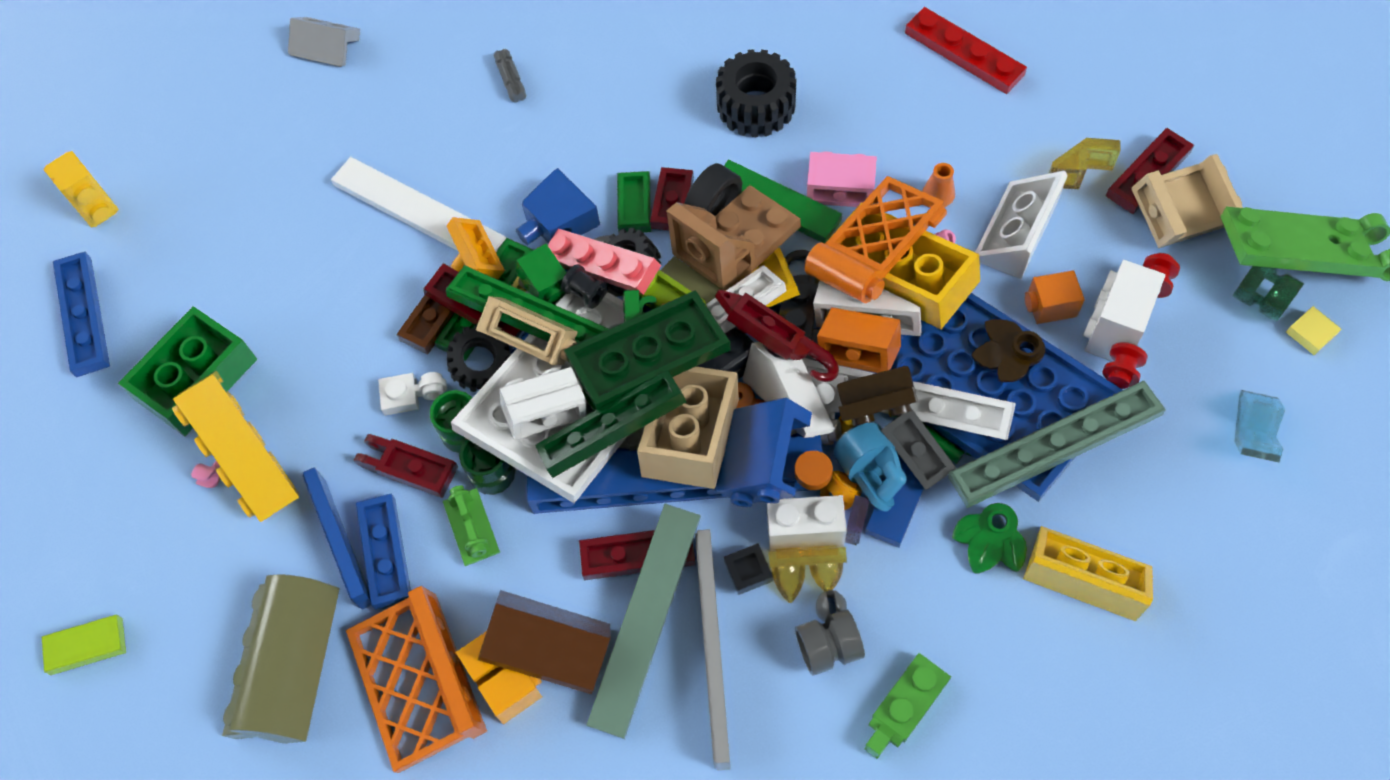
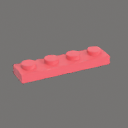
M561 229L557 230L548 244V247L564 269L569 270L572 266L580 264L585 268V273L594 279L602 280L627 290H639V294L644 295L661 267L659 262L653 257Z

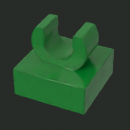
M639 290L624 291V322L644 314L643 306L646 304H656V297L645 296L639 301Z

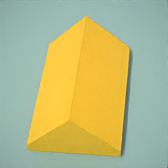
M1040 526L1023 577L1024 580L1136 621L1150 607L1153 601L1152 566Z

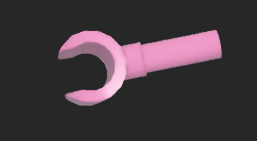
M217 461L211 467L200 463L194 467L191 476L197 479V485L213 488L220 481L216 469L221 466Z

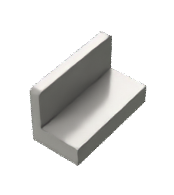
M310 17L290 18L288 54L331 65L345 66L347 42L359 41L360 28Z

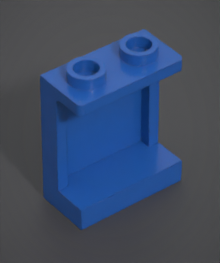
M788 398L734 409L717 492L731 498L730 502L739 507H752L753 503L759 502L776 504L779 503L780 499L794 498L796 489L782 481L791 430L809 427L812 412Z

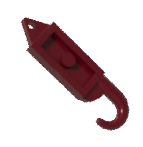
M720 289L717 291L715 298L728 314L726 320L734 324L740 331L749 334L764 344L771 352L780 355L786 360L788 358L801 360L809 355L827 369V373H820L815 370L810 371V376L818 381L831 382L837 378L839 367L834 356L806 337L803 330L746 292L742 296Z

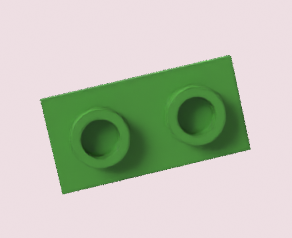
M462 485L451 488L449 491L451 495L442 502L465 567L500 553L478 489L475 488L468 491Z

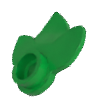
M993 503L987 506L981 514L966 515L958 521L954 528L952 539L969 544L967 550L968 561L975 574L991 569L1000 560L1009 569L1018 572L1026 559L1027 545L1023 536L1017 531V515L1006 504ZM995 515L1003 516L1006 520L1005 527L1001 529L995 528L992 524V517Z

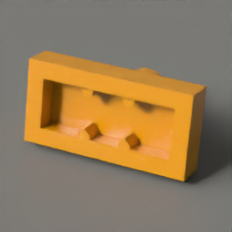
M452 217L446 227L459 254L452 262L451 268L460 272L465 265L492 278L499 279L505 269L480 220Z

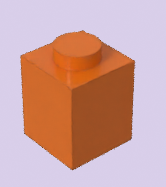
M1074 270L1033 277L1029 290L1025 293L1026 308L1028 312H1033L1036 324L1075 318L1078 316L1085 301Z

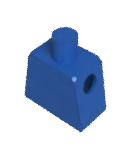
M556 168L523 200L522 208L527 222L518 227L516 233L527 246L540 236L549 244L558 229L583 235L600 225L597 206L559 168Z

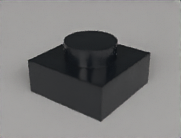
M759 543L724 556V563L738 595L773 582V575Z

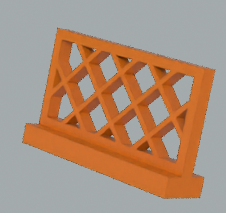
M423 586L409 591V598L346 630L393 772L400 773L468 737L474 739L488 732L462 662L455 653L457 649L435 593ZM410 610L414 621L408 635L394 631L393 628L398 616ZM372 629L382 631V634L374 652L364 650L360 635ZM418 633H419V636H420L421 640L416 639V636H417ZM390 635L405 639L397 661L382 656ZM413 643L423 646L426 652L420 670L405 665ZM367 656L371 657L370 662H368ZM380 660L394 665L385 688L376 685L373 676ZM430 667L432 668L434 675L428 673ZM403 669L418 674L409 697L394 691ZM426 677L435 680L439 688L433 706L417 700ZM378 690L383 691L382 697H380ZM392 695L407 700L398 723L388 720L385 711ZM443 702L445 704L446 710L441 709ZM415 704L431 709L422 732L406 727ZM439 713L449 716L454 729L452 734L442 739L430 736ZM391 726L396 727L394 733L392 732ZM404 731L419 736L420 738L413 754L402 759L398 745ZM428 740L434 742L426 746Z

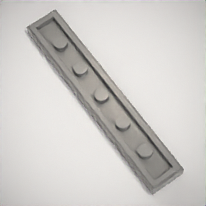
M710 529L697 530L695 537L713 763L717 771L729 770L731 766Z

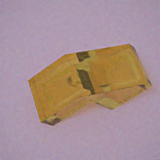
M1086 137L1054 160L1049 173L1065 171L1068 176L1063 188L1079 190L1086 169L1113 170L1121 151L1120 140Z

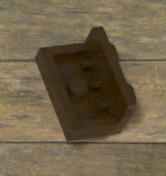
M908 366L849 380L837 385L842 405L838 407L842 422L851 419L853 426L875 421L873 414L888 410L890 417L912 411L910 404L918 401Z

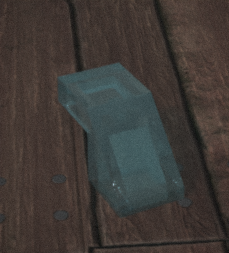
M1241 390L1234 439L1241 455L1280 462L1284 449L1277 438V433L1286 409L1278 397Z

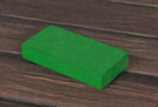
M650 171L617 173L618 233L623 229L628 232L629 228H634L636 231L651 232Z

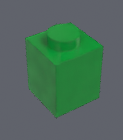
M547 244L516 259L517 276L531 295L549 303H554L566 294L561 290V283L566 271Z

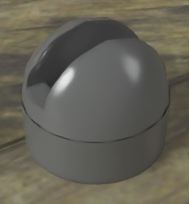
M825 591L817 598L815 609L817 616L823 622H825L826 616L830 615L828 598H834L836 612L847 608L845 598L837 591Z

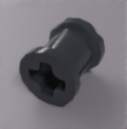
M576 264L565 274L561 283V290L566 294L573 293L584 301L585 306L594 309L606 295L608 284L602 280L594 279L585 273L583 266Z

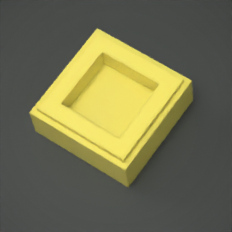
M1312 306L1288 328L1286 333L1310 353L1316 355L1342 329Z

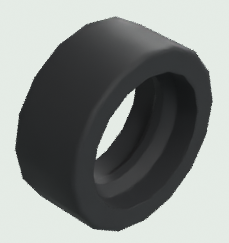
M715 163L710 165L694 181L684 204L704 208L716 216L741 194L742 179L722 164Z

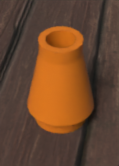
M948 163L937 164L922 190L945 201V207L955 199L953 167Z

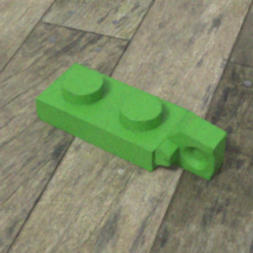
M918 653L873 714L869 726L875 730V733L864 749L878 759L889 742L897 748L902 742L905 743L950 681L951 676Z

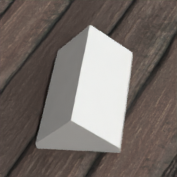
M1065 171L1009 182L975 253L979 254L981 264L1022 279L1059 201L1068 176Z

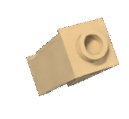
M488 297L476 327L477 331L516 347L551 365H564L567 361L564 350L577 344L575 337L578 331L502 297ZM502 313L551 334L545 350L502 331L498 327Z

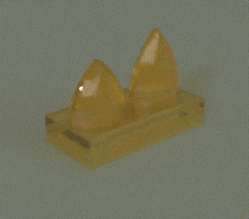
M844 545L767 549L768 564L771 567L773 580L778 591L789 603H793L802 588L805 579V565H809L811 575L816 584L822 590L828 591L836 587L843 572V563H847L846 547Z

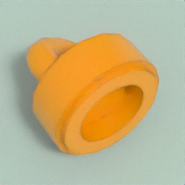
M832 471L831 480L827 486L820 490V496H830L829 492L834 496L843 495L844 510H848L860 497L862 489L857 483L851 482L845 473Z

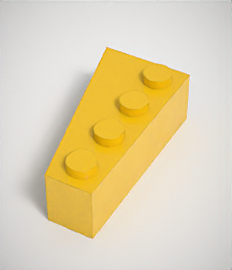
M215 371L175 396L173 400L177 405L172 407V410L183 426L191 424L199 435L194 441L204 456L213 455L221 466L216 469V472L228 488L234 485L242 497L237 501L249 518L255 515L262 522L298 499L299 492L272 452L266 450L264 447L266 444L256 428L243 417L245 414L236 398L222 387L220 383L224 381L219 373Z

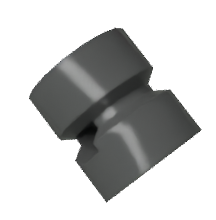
M848 609L827 615L823 624L813 620L795 626V633L803 659L812 676L833 669L834 662L837 660L845 665L865 657L859 630Z

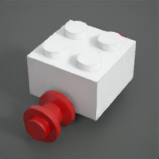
M1151 254L1145 258L1143 266L1123 259L1117 272L1110 270L1095 303L1094 312L1084 331L1083 336L1089 338L1084 351L1112 361L1105 364L1102 374L1108 381L1121 389H1127L1139 383L1141 375L1136 368L1143 367L1148 356L1137 345L1145 332L1156 299L1168 297L1172 293L1174 286L1171 279L1176 278L1179 274L1180 265L1169 254Z

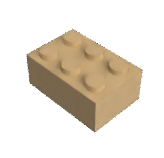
M694 367L673 377L687 402L645 426L637 450L641 477L715 489L726 449L733 411L737 408L739 401L738 377L736 372Z

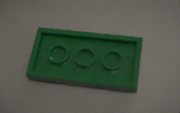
M694 290L565 349L564 352L568 363L595 410L666 370L669 371L672 377H675L730 351L731 347L729 339L697 291Z

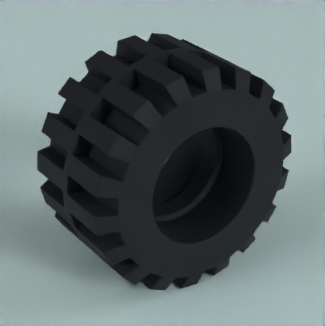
M754 49L747 50L746 54L739 52L735 54L734 59L728 58L724 62V67L719 68L718 77H716L717 111L720 113L721 121L723 123L727 122V128L731 131L737 129L738 134L743 136L746 133L751 134V137H758V134L762 133L768 136L772 135V130L777 132L782 130L783 123L788 124L792 119V114L795 112L796 78L794 68H790V63L786 59L780 60L779 54L774 52L771 55L768 54V50L761 49V52H754ZM752 91H761V92H765L766 94H763V95H749V94H746V93L752 92Z

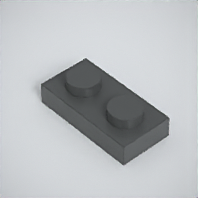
M911 408L912 411L903 413L882 428L881 431L895 446V450L924 489L927 490L947 476L950 471L957 468Z

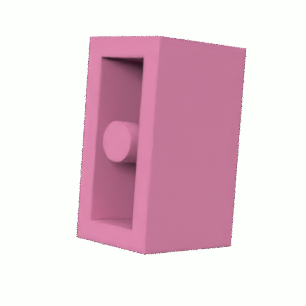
M828 151L810 152L807 197L823 205L858 207L875 189L877 156L836 154Z

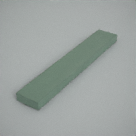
M1142 381L949 472L948 478L965 506L969 508L1163 416L1166 409L1147 383Z
M664 504L586 724L587 726L625 739L701 519L699 514Z

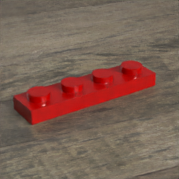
M925 6L906 25L905 34L1005 94H1008L1025 76L1027 66Z

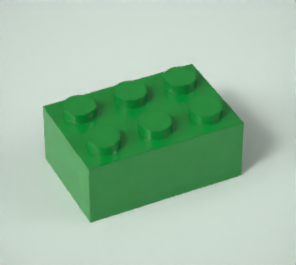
M193 306L118 384L136 402L186 437L193 427L191 424L183 426L172 410V407L177 405L173 398L215 371L223 379L224 382L220 384L227 392L256 362L257 358L241 338Z

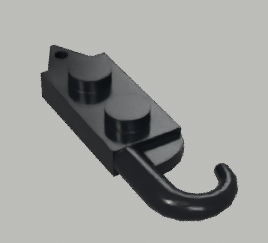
M796 250L789 253L785 257L787 265L789 266L793 260L797 259L806 261L810 251ZM796 275L793 278L800 295L781 302L779 315L805 332L804 335L811 339L815 319L813 302L820 280L810 275Z

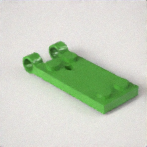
M1226 206L1220 216L1240 265L1376 277L1384 281H1390V249L1374 255L1369 246L1384 241L1390 235V227L1382 214L1371 213L1360 219H1351L1348 217L1339 218Z

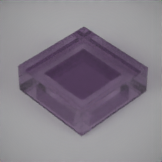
M855 495L847 525L845 543L856 546L857 543L859 544L869 506L868 498Z

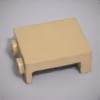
M1217 154L1210 155L1199 164L1161 175L1159 170L1148 173L1131 188L1158 248L1225 228L1220 216L1226 206L1243 208L1241 199L1236 194L1228 177L1227 170Z

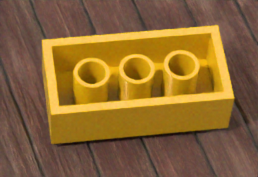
M880 213L868 215L863 218L861 223L862 225L882 222ZM885 213L886 221L898 219L892 215ZM909 226L889 230L890 239L906 236L910 232ZM884 231L864 235L866 244L886 240ZM925 231L883 278L885 283L884 289L919 306L921 320L942 329L980 282L979 254ZM860 236L846 238L841 243L845 247L862 245ZM883 250L868 253V258L881 264L889 255V251Z

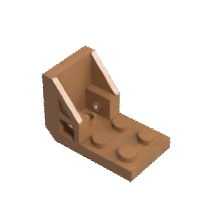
M751 185L716 216L704 208L678 202L667 210L672 254L722 290L729 289L751 274L801 227V219Z

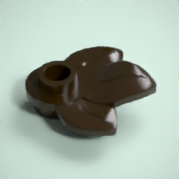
M993 319L985 321L984 324L991 341L984 343L972 353V359L981 367L990 370L998 369L997 375L1000 382H1015L1026 376L1029 366L1036 365L1043 359L1045 344L1037 333L1022 331L1015 322ZM1022 348H1028V349H1030L1032 352H1031V353H1027V352L1021 351L1020 349H1022Z

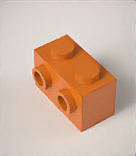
M831 307L817 335L818 345L833 355L840 366L875 373L891 370L901 347L900 320Z

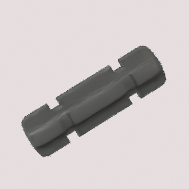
M505 48L501 51H496L494 53L495 62L510 100L515 103L519 100H524L526 98L525 88L514 61H512L510 51Z

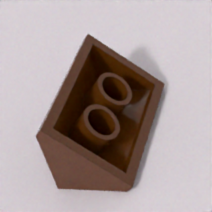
M500 590L477 660L592 694L611 639L610 623Z

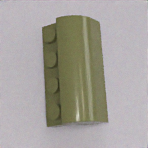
M266 576L265 584L259 585L252 599L253 613L250 625L243 636L242 643L244 649L240 664L234 672V689L231 702L224 712L223 722L225 726L222 736L232 739L258 737L284 744L306 742L340 588L300 576Z

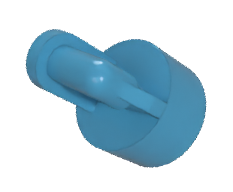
M864 423L856 425L847 430L838 439L833 451L834 457L850 481L860 486L873 506L881 511H889L894 505V495L906 482V475L901 468L898 452L895 450V446L883 434L879 424ZM882 474H885L887 477L884 482L879 478Z

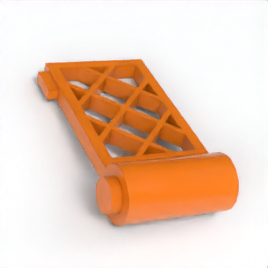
M887 176L826 243H817L811 249L805 261L806 274L863 303L876 300L884 289L885 283L883 278L929 226L935 228L947 215L945 201ZM889 190L902 195V199L882 202L883 196ZM925 205L930 208L926 213L911 216L909 207ZM905 208L907 217L886 221L885 212ZM881 214L882 222L862 225L861 221L865 216ZM909 226L910 232L906 236L890 239L889 230ZM885 232L886 240L865 243L864 235ZM860 236L862 245L852 247L841 245L846 238ZM883 250L889 251V255L881 264L868 258V253Z

